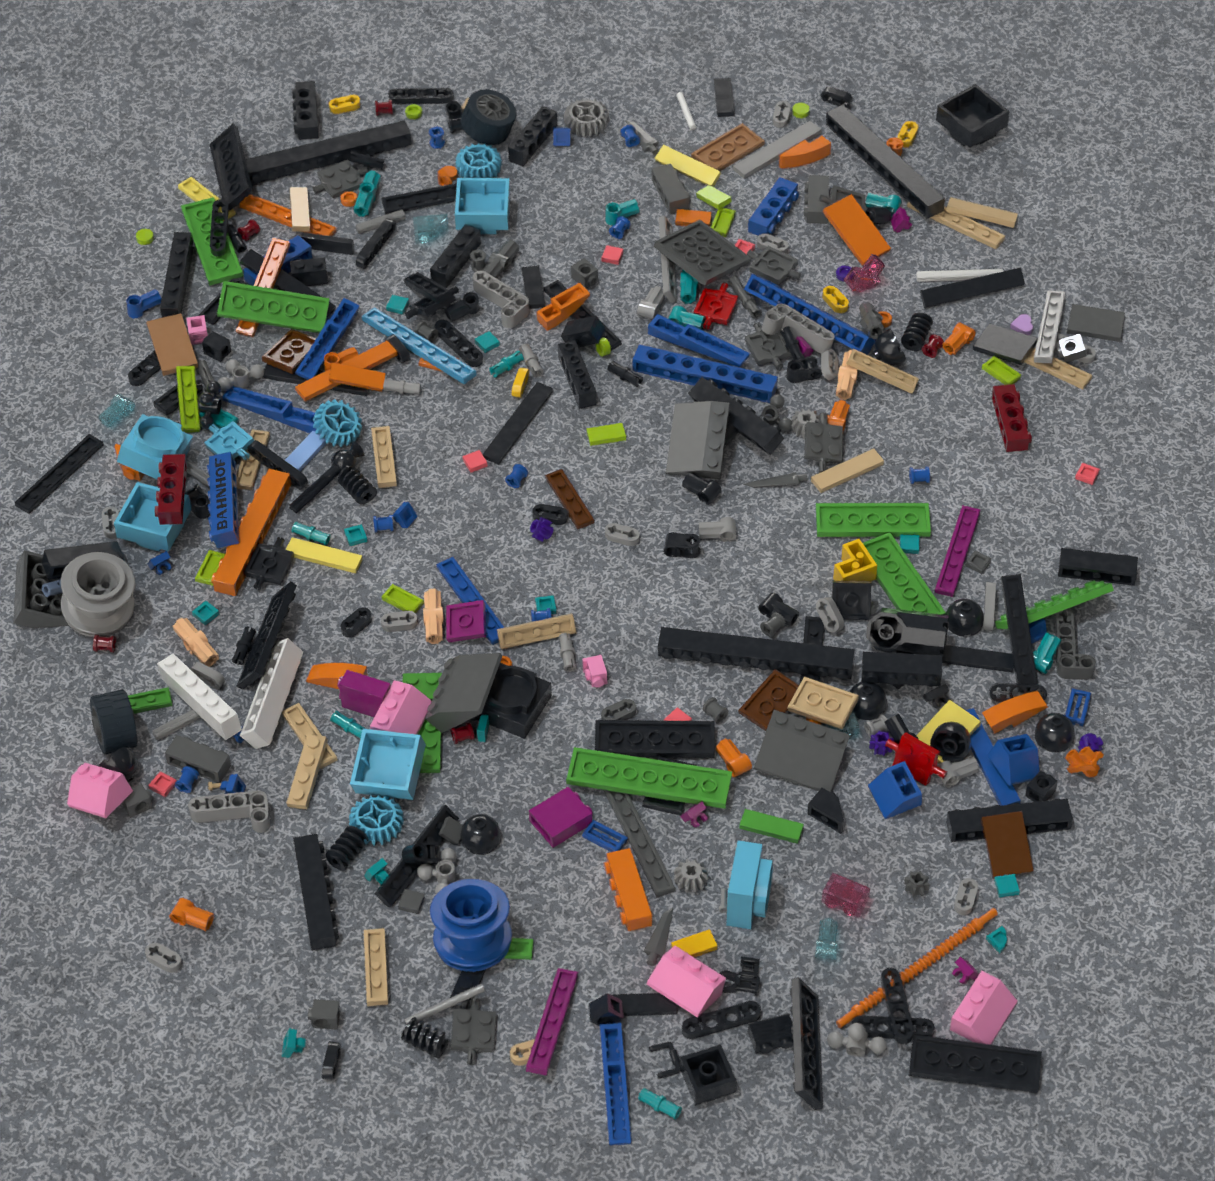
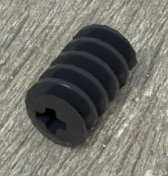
M918 312L911 316L906 330L901 337V343L907 350L914 352L921 350V346L924 344L926 336L933 325V319L928 314Z
M354 465L346 466L338 475V483L358 504H366L377 495V489L364 478L363 474H360V471Z
M347 826L344 832L337 838L335 844L326 852L327 861L332 867L344 871L345 866L350 864V860L355 858L354 854H358L360 852L359 848L364 847V839L369 840L368 836L357 827Z
M413 1017L406 1024L401 1034V1040H405L408 1044L412 1043V1046L415 1048L419 1047L421 1051H426L429 1055L434 1054V1057L437 1059L440 1058L449 1044V1039H445L446 1032L443 1031L438 1036V1028L430 1032V1024L423 1028L424 1021L421 1020L416 1024L417 1018Z

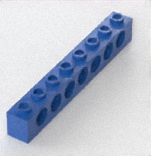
M751 274L744 288L747 292L773 306L778 304L788 305L831 331L835 335V340L866 355L869 354L876 339L871 338L866 333L761 276Z
M639 344L632 359V371L690 385H695L703 377L707 381L711 379L718 385L717 388L720 390L724 388L732 395L770 403L771 397L775 395L777 390L778 376Z

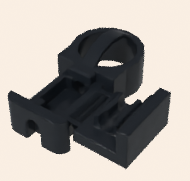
M741 956L740 967H742V972L721 971L720 975L724 976L726 980L734 982L731 986H724L722 992L736 994V991L755 993L754 996H757L760 985V977L758 976L760 959Z

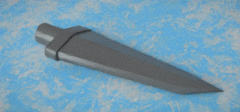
M625 120L628 125L634 126L635 133L640 138L639 144L643 151L647 152L650 150L653 155L658 154L659 150L656 146L659 142L635 122Z
M796 472L744 483L743 485L754 488L799 485V482L807 481V474L797 475Z
M674 907L663 913L647 946H645L644 952L649 955L647 964L651 966L655 965L657 958H662L665 955Z

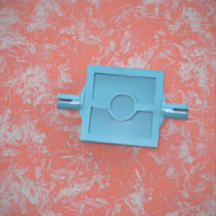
M234 421L221 429L215 424L209 427V430L214 434L204 443L212 453L218 455L231 452L233 458L241 456L244 460L249 459L250 454L245 450H247L248 445L254 439Z

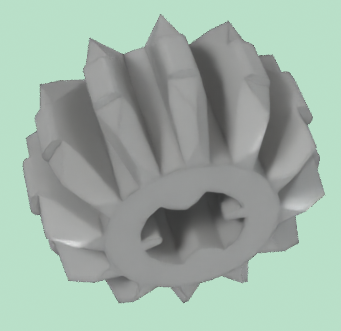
M810 408L807 411L801 409L800 412L795 411L794 416L791 418L792 432H795L796 436L802 435L804 439L805 424L807 422L820 423V415H817V411L811 412Z
M688 858L685 863L679 862L678 867H675L674 882L678 884L679 890L685 888L686 894L689 890L696 893L697 888L703 890L704 885L708 883V870L704 868L703 862L697 863L696 858L693 862H690Z

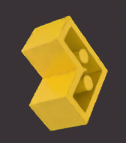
M860 538L843 544L842 562L834 564L833 579L839 581L876 580L877 564Z

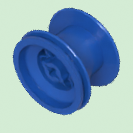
M465 879L445 886L435 895L430 906L431 920L436 926L433 933V943L444 963L457 970L480 971L496 965L506 956L512 941V930L507 920L510 904L508 897L500 887L485 880Z

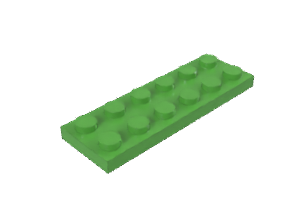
M214 197L181 205V211L189 232H192L193 243L209 286L243 277L241 266L228 233L226 253L219 257L211 254L210 233L212 205L215 202ZM218 219L215 222L223 223V219ZM217 232V233L215 234V236H217V237H220V236L223 235L222 232Z
M223 281L217 316L320 333L326 324L330 298Z
M816 503L817 537H879L889 532L893 537H900V534L930 537L929 503Z
M890 532L863 542L877 564L876 580L896 609L946 615L942 606Z
M1090 581L1085 583L1083 588L1075 587L1069 589L1065 595H1062V593L1051 596L1052 600L1035 602V606L1031 608L1026 606L1028 624L1114 591L1112 583ZM1006 614L1000 616L1001 619L995 621L997 629H1008Z
M403 673V683L413 685L432 701L433 693L438 687V680L442 673ZM425 719L418 733L426 744L419 773H440L441 732Z

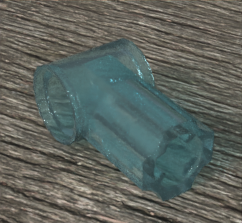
M116 394L111 400V405L98 416L99 421L106 427H112L122 416H129V413L134 411L135 403L121 394Z
M832 918L820 920L815 958L836 960L838 922Z

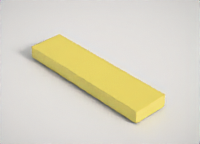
M665 145L661 147L654 158L655 161L663 165L671 164L674 170L712 187L721 175L720 171Z
M192 177L178 185V189L195 202L212 197L215 198V201L219 200L216 195ZM234 209L229 211V218L236 215Z
M293 537L286 550L294 552V558L355 574L363 560L362 555Z

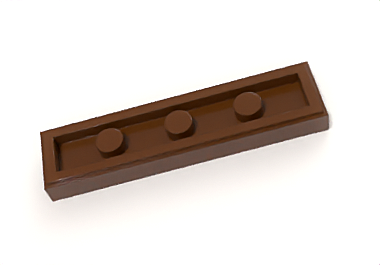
M560 469L546 474L545 479L562 506L567 510L577 530L594 524V518L564 471Z

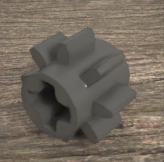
M911 871L910 878L905 877L904 879L905 891H909L912 897L915 895L924 896V890H929V876H925L921 871Z

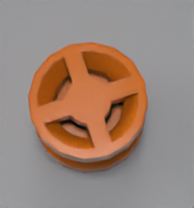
M895 137L888 139L886 145L891 147L898 156H901L903 141Z

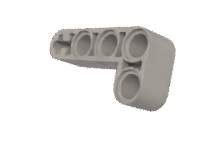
M477 271L473 274L474 291L502 308L501 321L504 327L513 328L528 316L529 300L525 295L485 271Z
M778 304L766 312L762 325L764 333L774 335L783 330L782 328L790 326L794 337H803L815 351L822 354L832 348L835 335L831 331L788 305Z
M263 791L201 796L192 798L188 803L190 817L197 823L250 817L252 828L255 832L263 833L270 828L268 799Z

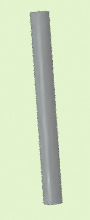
M479 984L406 1018V1024L413 1017H416L417 1022H420L485 992L483 984Z

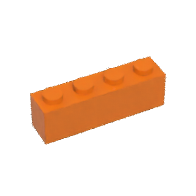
M631 849L606 853L607 862H604V869L606 874L611 876L609 884L611 891L615 890L616 892L614 900L616 907H620L622 911L620 913L622 925L626 924L628 931L652 926L651 910Z

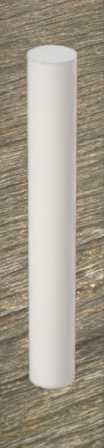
M678 92L676 96L689 128L694 130L696 125L683 93Z

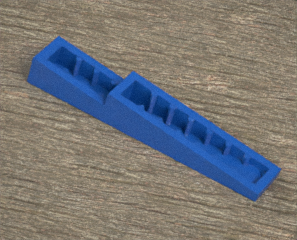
M346 298L342 299L331 319H328L295 373L296 375L306 380L316 376L324 364V356L333 351L356 317L360 305Z
M659 314L648 325V334L653 337L737 367H741L750 356V353L690 324L684 327Z
M231 386L222 396L223 401L309 434L312 431L316 432V428H313L315 412L293 407L291 401Z
M621 1023L600 1024L609 1146L631 1144Z

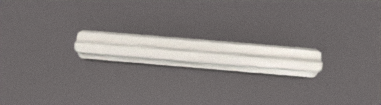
M1003 269L918 271L916 273V280L918 282L963 281L1003 272Z

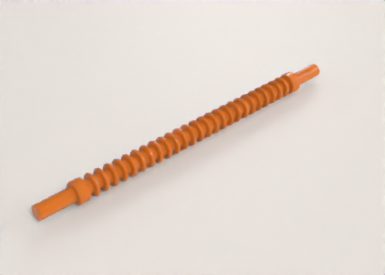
M992 908L980 918H974L966 927L963 926L962 930H958L957 933L950 936L949 940L945 939L944 943L941 942L940 946H936L931 952H927L926 955L922 956V959H918V962L909 965V969L905 968L904 972L901 971L900 976L903 986L909 982V979H914V976H918V973L926 970L927 966L930 967L932 963H936V960L944 957L945 953L948 954L949 950H954V947H958V944L966 941L967 937L970 938L972 934H976V931L978 932L983 929L984 924L998 915L997 910ZM892 978L890 982V987L893 986L894 979ZM882 988L873 991V995L869 994L868 998H864L859 1004L851 1007L850 1012L836 1021L839 1028L844 1027L855 1017L863 1016L864 1012H868L869 1009L873 1008V1005L877 1006L878 1002L881 1003L882 999H885Z

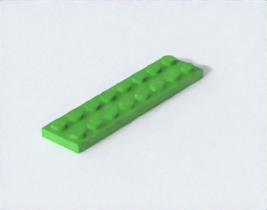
M574 747L566 784L691 804L703 802L705 806L725 809L732 771Z

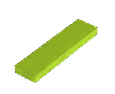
M176 366L181 430L185 433L200 432L195 366Z

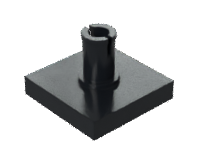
M832 580V599L836 603L843 620H869L871 613V581Z

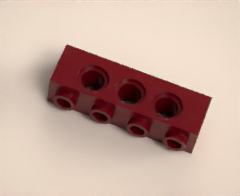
M1015 384L993 386L991 398L1006 452L1028 450L1029 443L1032 442L1031 432L1027 431L1028 422L1027 418L1023 417L1024 407L1020 405L1019 391H1016Z
M163 455L162 462H159V474H161V477L157 478V485L160 490L156 491L158 506H155V517L159 518L160 525L183 524L187 478L186 455Z

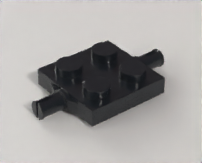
M454 286L449 289L453 297L439 304L427 297L409 306L410 310L405 312V316L407 319L415 315L430 317L435 315L437 310L450 307L451 303L456 301L454 295L459 293L458 287Z
M277 537L274 545L258 543L244 570L245 576L257 579L253 586L256 590H261L264 582L281 585L294 558V552L281 548L285 542L284 538L281 537L280 539V537Z

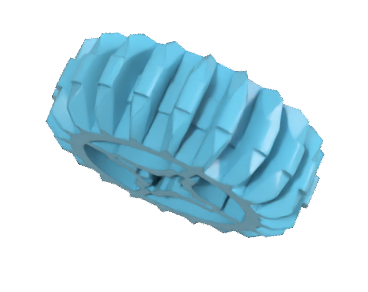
M478 143L477 145L471 144L470 147L465 146V149H460L455 163L457 172L461 177L493 178V176L497 177V174L500 172L502 160L500 153L497 152L496 148L493 149L492 145L486 146V144L480 145Z
M336 399L332 400V402L328 400L325 404L322 403L316 410L313 417V428H316V434H321L320 440H326V444L331 442L333 447L336 444L339 447H342L344 444L348 446L360 435L363 426L361 425L362 419L359 418L360 412H354L355 407H349V403L343 404V400L339 401V403Z
M370 794L369 799L363 797L362 803L356 801L355 807H352L351 814L349 815V826L362 830L369 838L368 841L364 839V843L368 844L372 841L373 846L378 841L383 845V840L390 843L391 837L397 838V832H401L404 824L403 811L399 803L396 804L394 798L389 800L387 795L384 798H381L379 794L374 798Z

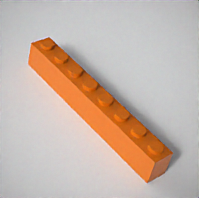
M268 469L266 475H263L259 489L255 490L252 503L248 504L246 515L241 518L239 543L227 546L224 558H221L217 572H214L211 582L214 585V591L232 596L237 595L246 577L244 570L258 543H263L291 487L289 473Z

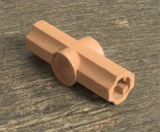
M852 350L844 353L842 366L839 368L836 396L842 400L851 398L858 376V369L846 364Z
M429 589L427 592H424L425 608H423L426 642L438 644L440 641H443L442 625L444 624L441 591Z
M187 618L178 619L173 625V630L183 640L185 648L188 651L190 650V654H195L204 665L209 667L214 665L219 659V655L211 647L205 634L201 630L198 631Z

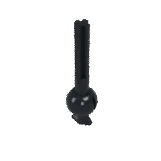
M353 441L349 451L339 450L335 452L331 459L332 466L289 505V508L298 513L334 480L343 468L348 465L356 467V458L365 456L362 447L356 441Z

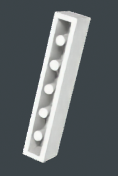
M288 638L278 641L272 648V657L266 664V672L260 680L240 734L255 749L268 746L272 742L286 698L290 693V687L295 679L297 668L301 663L303 651Z
M172 654L157 663L162 680L225 740L242 730L237 713L178 657Z

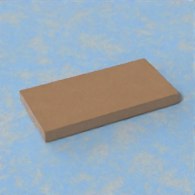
M742 123L691 153V157L721 171L765 145V141Z
M182 314L146 321L163 376L176 373V366H195V368H198Z

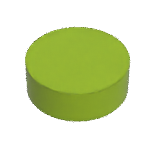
M796 103L793 106L792 113L796 118H806L809 115V106L805 103Z
M416 104L409 105L405 109V115L412 120L418 119L422 116V108Z
M150 229L139 230L136 233L137 243L140 245L151 244L154 240L153 232Z
M601 338L600 342L595 344L596 351L600 356L603 357L610 354L611 347L606 338Z

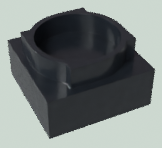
M974 84L937 105L936 121L950 132V135L963 147L967 145L971 148L974 145L985 143L994 138L997 132L1007 127L1010 111L977 84Z
M500 663L483 711L473 718L480 720L481 715H488L489 725L525 739L552 696L551 682L538 678L537 673L527 669Z

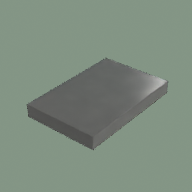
M1072 304L1067 334H1080V336L1120 342L1125 312Z

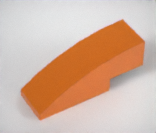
M820 136L811 143L803 140L779 155V167L781 169L792 168L821 160L831 154V142L823 136Z
M578 283L551 298V304L536 312L537 321L547 331L556 327L590 296L589 291L581 283Z
M350 663L313 665L306 682L339 689V678L344 676L346 670L368 676L367 666Z
M1035 691L1003 701L985 710L982 714L995 734L1011 724L1013 727L1019 725L1048 708L1040 693Z

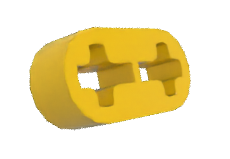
M357 95L339 97L329 102V110L333 114H341L360 108V98Z
M905 122L898 133L897 138L903 141V148L912 145L918 132V124L916 122Z
M826 286L823 289V300L836 313L847 312L849 307L848 299L836 287Z
M519 367L512 386L513 397L522 398L529 379V369Z

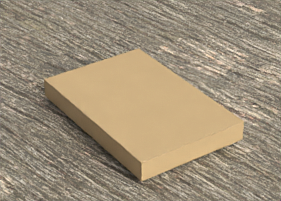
M804 677L788 705V711L843 729L859 697L857 694Z

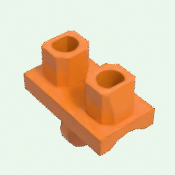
M1089 746L1081 749L1079 753L1076 749L1070 750L1065 757L1070 764L1067 770L1069 773L1083 772L1089 778L1095 777L1100 769L1097 761L1103 758L1104 754L1101 751L1093 752Z

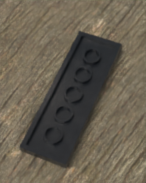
M231 124L209 144L221 198L227 201L229 211L253 191L238 126L235 124Z
M291 581L271 598L236 685L240 689L253 685L255 680L262 678L266 672L265 665L272 657L271 650L278 641L277 635L284 626L283 620L290 611L289 604L296 596L294 592L297 585Z
M596 720L595 750L635 757L715 758V721Z
M796 977L791 979L790 988L792 998L790 1011L793 1017V1025L791 1026L793 1034L792 1052L794 1054L792 1068L795 1073L793 1089L814 1110L823 1109L819 996L802 979Z
M913 1035L908 1076L1038 1093L1042 1051Z

